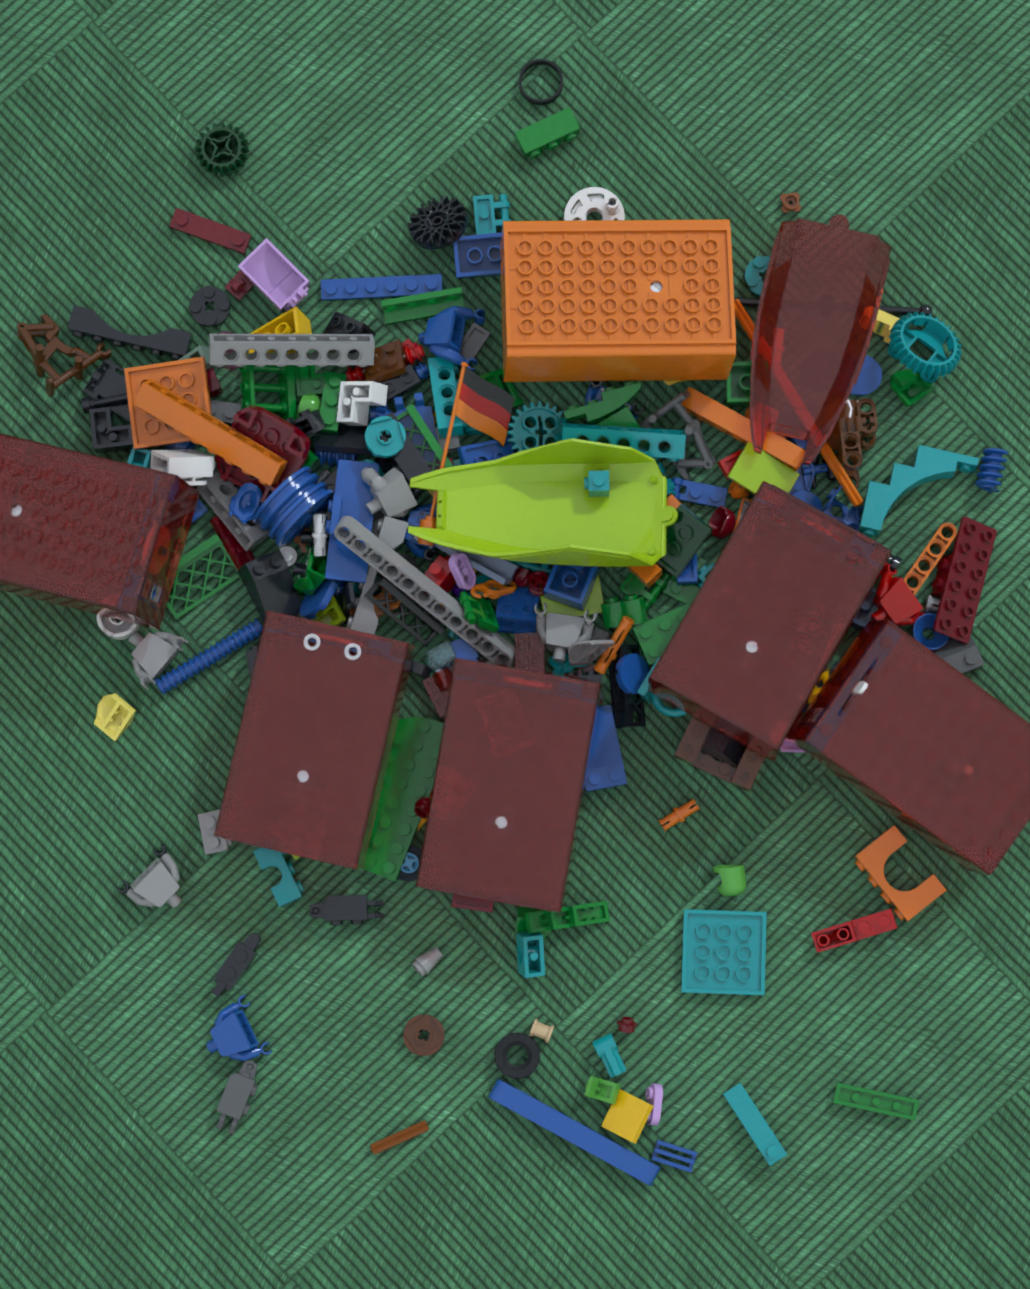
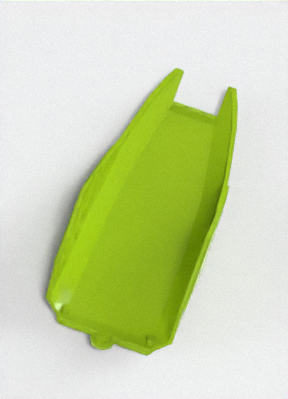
M571 438L523 450L496 460L447 467L411 478L410 488L437 491L436 529L408 526L407 528L408 533L429 542L466 553L502 560L576 566H653L661 557L666 555V530L668 526L676 522L678 511L672 506H667V479L662 475L654 458L632 447ZM609 470V497H589V491L584 490V477H588V471Z

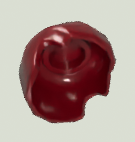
M720 506L714 511L708 523L713 528L712 535L723 539L734 531L736 517L731 510Z

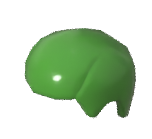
M311 393L302 396L298 407L297 419L300 418L298 414L307 409H310L311 412L318 409L320 413L321 399L319 396Z

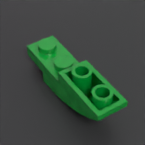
M630 381L623 384L624 387L617 389L615 386L608 387L601 393L602 401L600 402L598 399L588 401L585 406L573 405L567 407V411H564L565 422L568 423L586 418L587 424L599 422L628 405L641 391V382L635 383V381Z

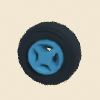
M411 845L405 857V862L398 876L402 881H416L427 870L428 862L426 855L417 846Z

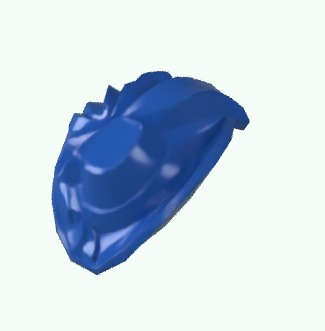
M252 483L242 485L237 494L231 498L229 516L235 515L243 524L253 519L256 511L262 505V502H260L262 498L260 488Z

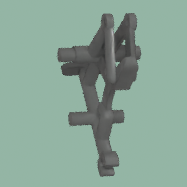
M687 389L640 422L639 425L641 428H654L651 424L673 408L676 409L686 423L684 429L686 433L685 445L692 437L702 457L686 458L688 451L685 448L684 459L673 461L674 466L682 477L689 480L692 477L687 468L705 467L710 469L716 464V459L712 456L700 430L702 421L700 419H692L681 404V402L691 396Z

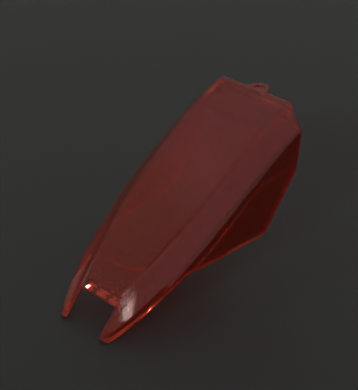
M842 214L834 215L830 219L829 225L802 218H797L796 221L781 222L778 235L775 237L761 291L750 360H752L750 379L751 437L754 452L760 455L767 431L792 438L808 440L803 465H810L831 435L853 385H856L881 302L890 263L891 246L881 241L877 235L848 229L849 221Z

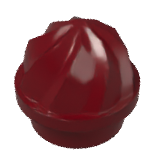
M518 567L513 581L518 587L528 586V578L533 572Z
M422 797L416 801L414 812L417 816L426 819L434 813L435 804L430 798Z

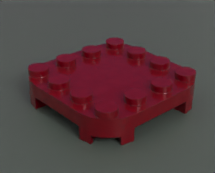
M250 405L234 415L231 427L288 461L278 483L272 486L263 485L258 481V478L243 473L241 468L236 465L226 463L224 458L219 455L215 456L214 461L217 463V469L221 474L219 477L224 481L229 480L239 487L245 483L257 485L262 491L260 502L263 503L278 486L303 467L310 449V438L299 428L259 406Z

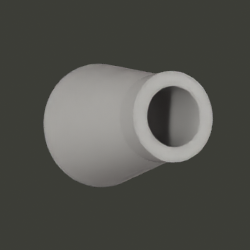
M434 947L432 950L415 958L412 966L421 976L428 975L443 955Z

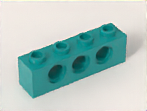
M439 357L428 358L439 438L441 439L447 437L451 415L446 414L452 412L459 382V379L455 380V374L459 373L457 364ZM445 395H452L451 397H448V398H445V397H444ZM456 415L451 437L464 435L463 427H467L466 423Z

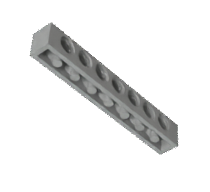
M209 334L210 365L217 367L225 365H235L237 367H244L246 365H255L257 367H264L266 365H276L278 367H285L287 365H296L298 367H305L307 365L326 367L327 365H337L339 367L357 365L359 367H367L368 365H374L375 342L373 334ZM229 349L235 350L232 353H226ZM250 349L255 350L253 353L246 352ZM270 349L276 350L274 353H267ZM291 349L296 350L294 353H288ZM309 350H317L314 353H308ZM330 350H337L335 353H328ZM350 350H357L355 353H348Z

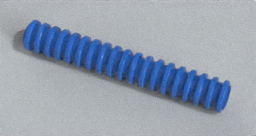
M255 618L253 623L249 622V625H244L243 629H237L238 632H232L231 636L227 635V638H222L221 642L217 641L215 646L211 645L210 649H204L205 652H199L198 656L194 655V658H189L188 662H182L183 665H177L176 669L172 668L170 673L166 672L167 675H161L160 679L156 678L155 682L161 693L167 694L166 691H172L173 687L177 688L179 683L182 685L184 680L188 681V678H193L194 674H200L199 671H205L206 667L210 668L212 663L215 665L217 660L220 662L222 657L226 658L227 654H232V651H238L237 648H243L244 644L248 645L250 640L253 642L255 637L259 638L260 634L264 635L265 630L259 620Z

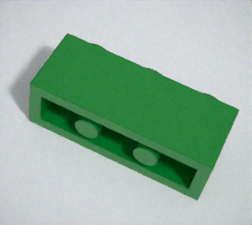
M570 107L515 132V138L525 159L529 157L533 159L541 155V152L546 149L553 150L560 145L559 143L565 140L570 142L576 139L578 134H580V127Z

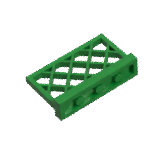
M217 534L180 557L176 569L169 568L165 582L174 584L173 594L171 596L162 592L161 598L175 619H178L240 577L238 573L231 578L223 576L225 564L234 566L237 572L238 570ZM219 546L225 553L223 562L211 559L213 550ZM210 553L209 559L203 558L204 556ZM226 556L228 557L231 563L225 562ZM198 560L208 561L206 573L194 571ZM210 562L222 564L220 576L209 574ZM193 564L192 570L186 569ZM161 571L155 574L153 578L159 580ZM180 572H191L189 584L177 582ZM194 573L206 575L203 587L191 585ZM176 576L175 581H170L171 578ZM208 576L220 578L217 588H206ZM222 578L228 579L226 582L221 584ZM177 584L189 587L187 598L175 596ZM191 587L203 589L202 597L199 600L189 599ZM205 590L211 591L204 596ZM166 597L172 598L171 604ZM174 598L186 601L184 610L178 614L172 607ZM188 601L194 602L193 604L187 607Z

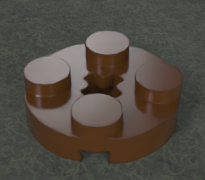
M417 1015L411 1018L404 1029L403 1040L406 1047L412 1053L419 1056L434 1054L441 1048L445 1039L443 1025L437 1018L431 1015ZM421 1029L429 1031L430 1034L427 1041L419 1039L418 1036H420L419 1031Z

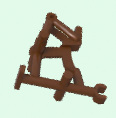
M46 314L40 316L43 322L41 324L21 322L17 325V337L22 340L33 358L37 376L43 377L45 372L50 376L46 379V393L49 397L54 395V389L73 376L77 380H81L83 378V370L100 358L105 360L111 356L110 349L106 352L101 351L105 348L104 343L98 344L96 352L91 355L78 347L71 348L57 338L59 327ZM46 336L48 344L44 348L42 344H36L32 337ZM56 350L69 357L76 355L75 366L62 375H59L48 363V359Z

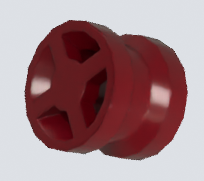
M535 571L530 574L528 586L532 595H544V588L549 578L546 573Z

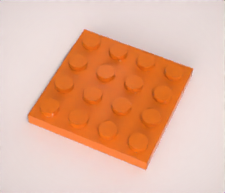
M205 357L124 368L134 449L192 442L188 436L176 433L172 429L173 427L168 424L158 422L153 415L141 412L138 409L139 407L134 405L133 402L142 383L151 379L212 415Z

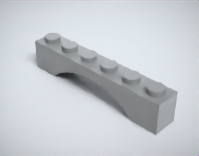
M384 515L383 519L379 518L376 530L379 531L377 537L394 549L403 543L409 523ZM369 564L366 583H359L358 589H361L359 597L355 596L357 608H355L353 617L349 616L346 628H349V634L373 639L378 625V618L373 603L365 597V594L374 584L377 570Z

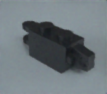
M368 895L328 896L325 902L310 905V917L330 921V925H343V921H351V925L363 924V920L384 918V913L381 912L368 914V906L384 905V900L368 901Z
M252 933L246 938L244 943L238 942L215 975L214 981L217 984L212 990L214 995L220 997L225 989L230 991L239 982L258 955L255 950L261 941L259 934Z

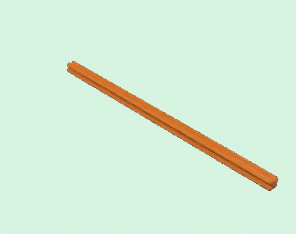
M735 299V316L763 361H767L769 371L842 486L852 505L858 507L863 503L862 497L740 300Z

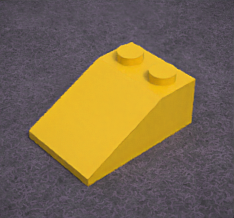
M295 306L250 334H312L310 320ZM250 349L249 353H253L255 350ZM270 349L267 353H274L276 350ZM291 349L288 353H294L296 350Z

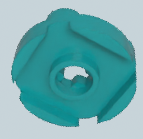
M769 256L756 257L748 264L744 274L749 291L758 297H769L779 292L785 281L783 265L778 260ZM767 272L770 280L761 281L760 273Z
M389 416L373 419L367 426L364 435V441L368 450L373 456L390 458L397 455L403 449L406 440L403 425ZM383 432L391 436L388 442H384V440L379 438Z

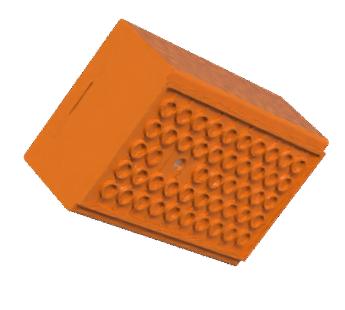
M730 219L503 221L500 244L504 382L726 380L729 377L736 356Z

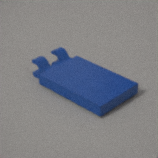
M422 392L415 393L416 405L414 407L438 442L431 406L425 407ZM402 396L394 398L397 410L394 415L396 417L406 411ZM410 415L399 421L404 428L412 429L413 420ZM413 433V444L422 446L424 441L423 435ZM424 450L423 459L426 462H434V452Z

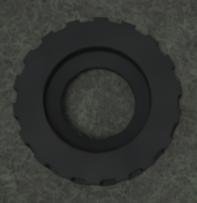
M511 1033L503 1037L497 1044L494 1053L495 1063L500 1072L505 1076L521 1079L529 1076L536 1070L540 1061V1050L534 1039L527 1034ZM515 1045L524 1047L528 1054L526 1062L520 1066L512 1065L507 1059L508 1050Z

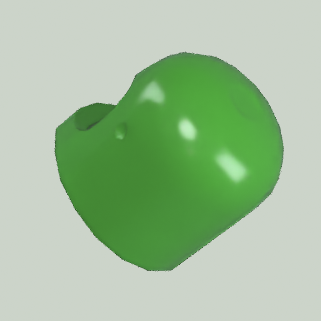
M744 865L712 866L713 873L717 872L721 875L722 884L717 886L721 895L728 897L737 896L746 890L747 883Z

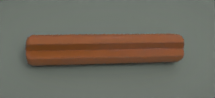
M423 1120L370 1145L371 1151L376 1155L429 1130L428 1124Z

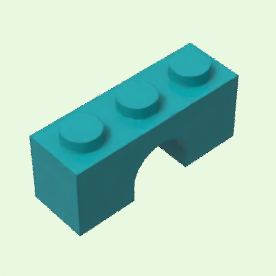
M273 841L253 851L261 870L264 871L270 867H277L282 873L280 883L271 888L279 907L288 905L303 897L301 892L305 890L300 880L296 881L293 873L296 871L291 861L286 862L284 855L287 853L282 843L278 844L277 841Z

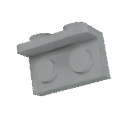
M222 809L198 814L205 855L230 850L229 845H233L231 834L226 831V825H229L227 813H223Z

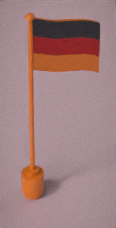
M466 362L460 364L462 368L440 469H443L445 466L455 415L470 427L491 436L502 447L505 445L514 398L504 389L480 378L468 368ZM437 491L434 493L430 516L425 515V519H420L419 527L436 529L434 512L437 503ZM416 537L418 538L417 543L434 546V543Z

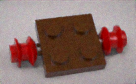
M400 339L377 347L374 350V365H368L367 367L356 365L355 369L349 366L348 371L345 372L348 381H365L366 379V381L379 383L407 373L405 361L407 360L412 365L415 359H419L422 362V357L425 356L423 347L414 342V347L410 348L406 345L403 351Z

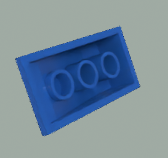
M611 705L587 709L589 721L580 728L574 729L585 792L626 785L627 780Z

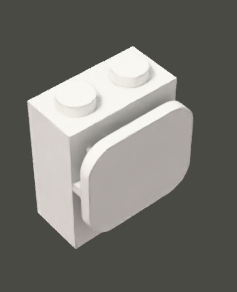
M197 449L151 450L150 470L162 475L163 478L174 485H206L207 479L203 477H213V470L215 469L214 456Z

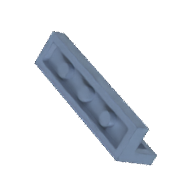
M434 544L435 547L449 555L455 552L466 554L472 568L503 585L511 583L519 567L508 560L475 555Z

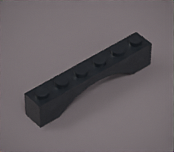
M73 305L68 330L74 337L83 339L84 336H87L98 343L109 341L112 342L111 345L123 348V345L130 346L131 350L137 352L147 350L151 351L150 354L159 357L165 354L169 355L170 359L176 361L190 352L193 341L191 332L174 328L153 335L138 336L126 334L107 325L98 317L94 310Z

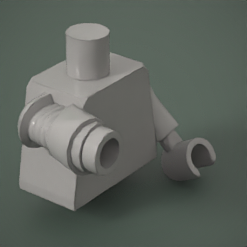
M366 467L361 471L362 480L370 486V492L374 498L365 504L366 509L371 515L380 510L387 517H404L410 508L418 505L404 475L396 468H392L383 477L374 468Z

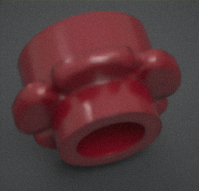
M621 1017V1020L617 1021L619 1031L625 1033H633L635 1031L637 1023L634 1021V1018Z

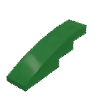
M607 901L525 913L528 934L610 921Z

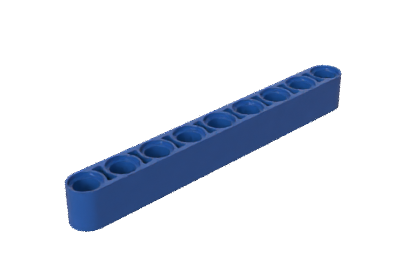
M497 1079L488 1096L497 1103L652 1186L661 1169L660 1166L500 1079Z

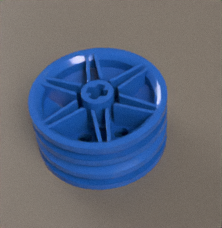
M309 466L299 469L278 486L262 503L253 517V521L256 524H260V528L263 531L270 530L268 536L272 540L277 539L276 544L278 547L287 545L297 535L299 536L301 531L307 529L314 522L313 514H320L321 510L324 511L329 505V499L332 500L335 492L332 489L327 490L328 485L325 482L318 483L319 476L316 473L311 474L312 469Z

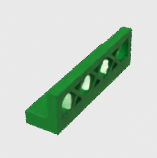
M461 287L381 300L386 325L432 318L452 306L464 307Z
M411 404L406 407L405 412L396 418L400 421L410 415L413 420L412 429H404L407 432H411V441L413 433L423 435V445H415V447L422 449V457L424 450L434 452V462H426L427 465L433 466L432 471H434L435 467H440L441 465L436 464V461L438 459L441 463L443 450L414 405ZM446 457L444 468L453 467Z

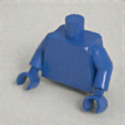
M246 995L240 996L237 1003H232L219 1012L214 1021L215 1027L210 1030L213 1039L207 1042V1048L211 1053L219 1050L222 1057L229 1056L234 1060L246 1061L258 1057L261 1053L268 1055L272 1052V1050L268 1052L263 1051V1046L270 1044L269 1042H263L259 1048L256 1047L259 1045V1042L243 1009L250 1006V1002L247 1005L240 1003Z

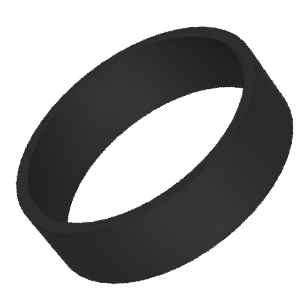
M536 59L527 63L519 75L520 92L532 104L547 105L552 103L559 97L563 88V76L556 64L546 59ZM536 65H546L553 68L558 73L561 81L558 91L552 97L544 100L534 99L527 95L522 88L521 81L524 73L529 68Z

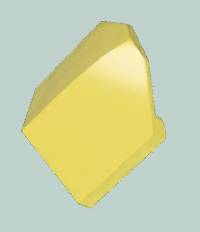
M116 693L105 695L97 705L94 725L112 740L116 741L132 723L136 710Z

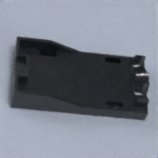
M105 359L100 367L91 375V379L83 392L95 399H98L99 395L105 398L127 393L125 373L124 376H121L116 372L120 370L124 373V370L110 360ZM128 401L105 406L110 407L115 414L131 424Z

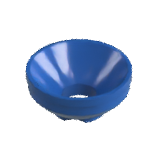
M926 613L920 616L912 628L914 641L925 650L939 649L949 639V637L933 631L936 618L935 613ZM928 628L933 631L934 637L931 640L924 638V629Z

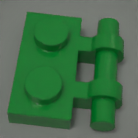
M631 572L619 590L625 595L637 594V597L643 596L647 610L651 604L654 605L657 600L656 597L661 590H665L668 586L667 582L671 576L664 573L655 582L656 585L649 593L645 590L647 587Z
M466 591L460 592L459 602L461 607L464 608L463 614L468 623L473 625L477 621L478 626L482 630L495 633L499 629V625L491 601L484 597L481 599L471 597Z

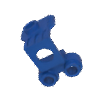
M840 485L838 489L833 488L827 496L830 500L823 507L822 512L840 527L843 525L844 535L849 539H853L854 536L858 537L860 534L858 533L861 519L859 514L862 513L863 506H860L858 509L853 506L849 509L834 497L842 488ZM832 507H840L842 515L840 517L833 516L831 514ZM848 529H853L854 534H850Z

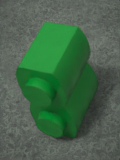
M629 594L625 596V599L619 600L617 596L606 598V602L601 604L605 628L618 627L623 616L634 620V625L648 621L643 596L637 597V594Z

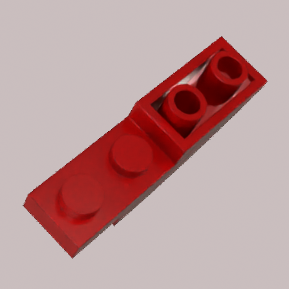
M892 908L813 932L811 935L816 951L819 953L897 929L898 926Z

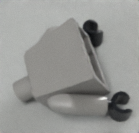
M160 844L163 847L161 853H157L153 849L157 858L132 884L123 880L122 882L126 884L125 890H122L120 887H117V890L121 893H127V896L132 901L141 906L153 907L156 905L160 908L167 902L172 908H175L182 900L175 893L180 888L178 885L180 879L178 867L172 857L167 854L166 847Z

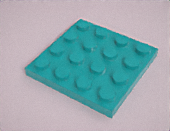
M684 909L681 992L765 995L767 912Z

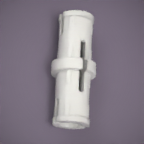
M313 514L314 532L312 537H314V556H326V538L328 537V532H326V514Z

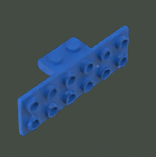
M342 459L338 461L335 494L333 500L329 499L328 512H332L331 520L327 519L326 532H329V546L325 579L366 583L368 563L335 537L334 530L341 517L351 516L372 532L374 514L371 515L368 512L365 504L374 498L370 492V486L362 480L361 471L368 467L374 468L378 473V463Z

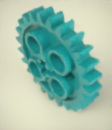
M541 401L537 403L536 407L533 402H530L529 408L523 405L521 407L522 411L517 409L515 411L516 416L512 415L510 418L513 423L508 424V428L511 430L507 432V436L512 438L507 443L514 445L510 451L517 450L520 452L531 449L525 445V440H531L534 444L533 448L538 447V444L540 446L545 445L546 440L552 443L562 441L565 418L560 416L563 411L556 413L557 406L550 409L548 402L542 407ZM537 417L541 418L540 429ZM525 420L532 421L533 428H528L525 425ZM545 421L552 422L553 429L547 428ZM538 429H539V433H540L541 435H543V436L540 438V440H539V434H535V433L538 431Z

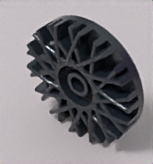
M445 196L444 198L440 197L441 202H437L435 198H432V202L428 200L429 206L426 208L423 204H421V208L417 207L418 214L412 212L413 217H410L411 223L408 222L409 233L413 241L419 247L430 250L445 248L456 242L464 234L469 221L468 214L462 203H459L453 197L449 201L448 197Z

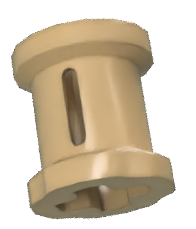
M535 1019L529 1036L539 1037L548 1043L554 1025L548 1026Z

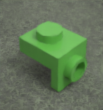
M590 1076L585 1086V1096L615 1105L621 1085Z

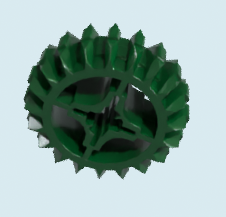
M221 122L219 128L213 123L214 129L210 130L209 127H206L207 134L201 132L200 136L202 139L196 140V143L199 145L195 147V151L198 152L196 158L201 160L199 163L201 167L206 166V172L212 170V174L216 176L218 171H220V176L224 177L227 171L228 175L231 176L232 169L239 172L238 165L245 166L243 160H248L249 158L245 154L250 151L249 147L246 146L249 142L247 139H244V132L239 133L240 129L238 127L233 129L231 123L227 125V128H225L224 122ZM218 136H225L222 140L215 139ZM234 140L238 143L236 155L230 150ZM209 144L214 149L211 159L207 157L206 153ZM225 147L226 151L220 153L218 148ZM223 159L230 160L227 163H219Z

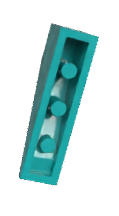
M738 1083L723 1093L767 1164L771 1166L785 1157L787 1153L742 1084Z

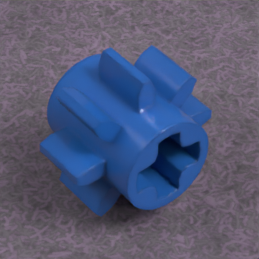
M388 404L386 406H372L369 421L377 417L386 416L392 410L388 409Z

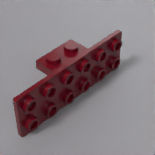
M966 516L961 518L952 554L941 557L937 564L938 570L936 578L932 583L933 590L931 594L935 597H941L933 631L963 644L969 643L997 530Z

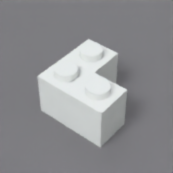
M341 381L336 422L350 426H367L369 406H386L388 386L374 381Z

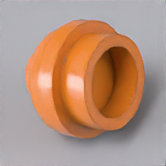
M734 481L730 484L728 493L731 494L732 498L741 499L742 497L749 496V491L743 487L740 488Z

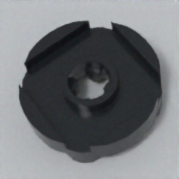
M205 286L199 289L191 298L189 308L192 317L199 325L216 327L228 319L230 315V302L227 295L221 289ZM207 303H215L214 311L209 310L207 312L205 310Z

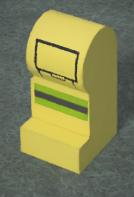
M869 307L865 310L860 320V325L867 331H874L883 336V341L889 344L891 341L889 338L890 330L900 318L880 309Z

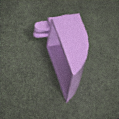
M267 238L238 265L253 285L281 313L284 310L288 311L292 307L297 306L308 295L310 281Z

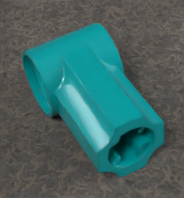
M611 1033L592 1041L610 1078L627 1071Z

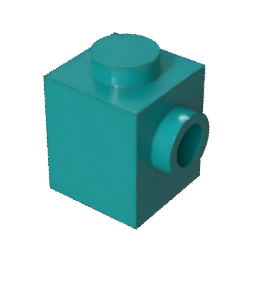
M609 470L588 471V477H584V490L589 491V497H609Z

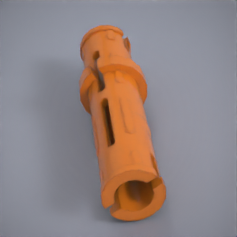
M627 616L622 617L620 624L610 639L615 644L600 656L596 665H594V670L605 674L611 661L617 657L616 653L632 625H634V620Z

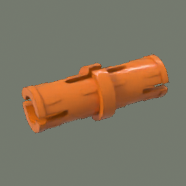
M693 798L683 806L674 808L672 813L658 820L660 825L669 821L662 826L665 832L678 822H684L686 817L700 810L698 805L690 808L696 804Z

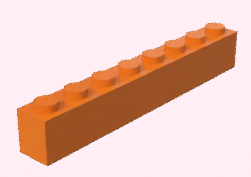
M151 379L142 383L133 402L134 405L139 407L138 409L141 412L153 415L158 422L168 424L173 427L172 429L176 433L188 436L193 443L203 445L207 448L208 452L223 457L226 463L238 466L243 473L250 476L253 475L263 485L272 486L278 483L288 463L287 460Z

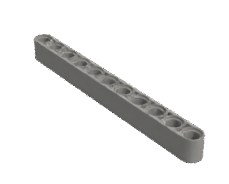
M343 516L340 518L334 530V535L341 543L497 667H510L515 655V648L497 632L492 633L488 630H482L478 626L477 621L475 624L470 625L464 617V608L461 607L457 600L353 517Z

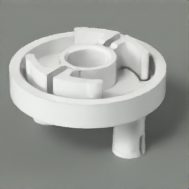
M589 187L575 193L568 201L564 212V221L587 220L586 218L591 212L599 213L602 216V220L625 219L624 209L618 197L609 190L600 187Z

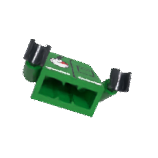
M301 531V543H308L306 545L307 554L301 563L295 562V568H293V574L295 575L293 587L297 590L298 595L303 593L312 595L325 579L327 555L314 556L312 532Z

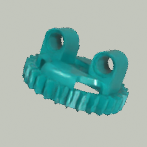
M915 311L913 314L907 313V315H903L895 322L890 330L889 338L891 341L887 349L891 357L900 359V364L906 365V369L913 370L914 374L916 372L920 373L921 378L925 382L934 383L940 375L942 377L946 373L949 375L956 368L961 359L962 351L960 349L962 345L958 343L960 339L954 337L956 332L950 331L951 326L947 327L944 325L945 321L940 322L938 316L932 318L931 313L925 316L924 312L918 314ZM911 323H913V326H923L925 324L923 330L908 329ZM916 340H919L934 352L928 361L919 358L910 350ZM945 342L948 347V351H951L948 357L945 355L944 349L942 347V345Z

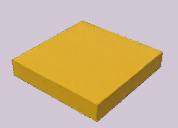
M619 1089L615 1105L611 1104L601 1127L636 1144L653 1109V1105Z

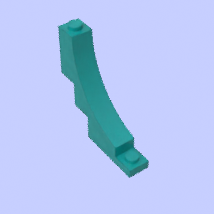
M919 445L916 450L913 467L894 463L888 485L869 481L858 533H862L863 536L868 538L878 537L885 516L903 495L930 481L952 478L956 469L963 473L975 472L979 458Z

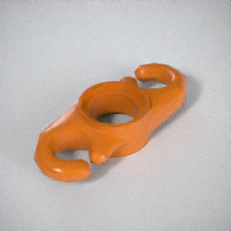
M491 579L474 585L470 590V594L474 598L481 599L482 595L476 593L481 592L484 598L498 599L501 596L514 593L517 585L514 581H511L510 584H507L510 586H506Z

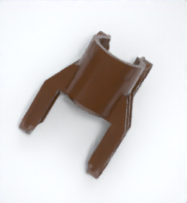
M869 398L837 400L827 405L824 409L828 444L837 451L839 462L841 465L843 463L844 470L849 478L856 482L855 488L857 490L860 483L858 469L862 466L861 449L871 450L875 446L878 426L875 403ZM867 404L872 409L866 413L861 411L860 407ZM866 419L869 420V424L867 426H865ZM864 437H868L869 443H865ZM847 460L853 462L854 466L849 465Z

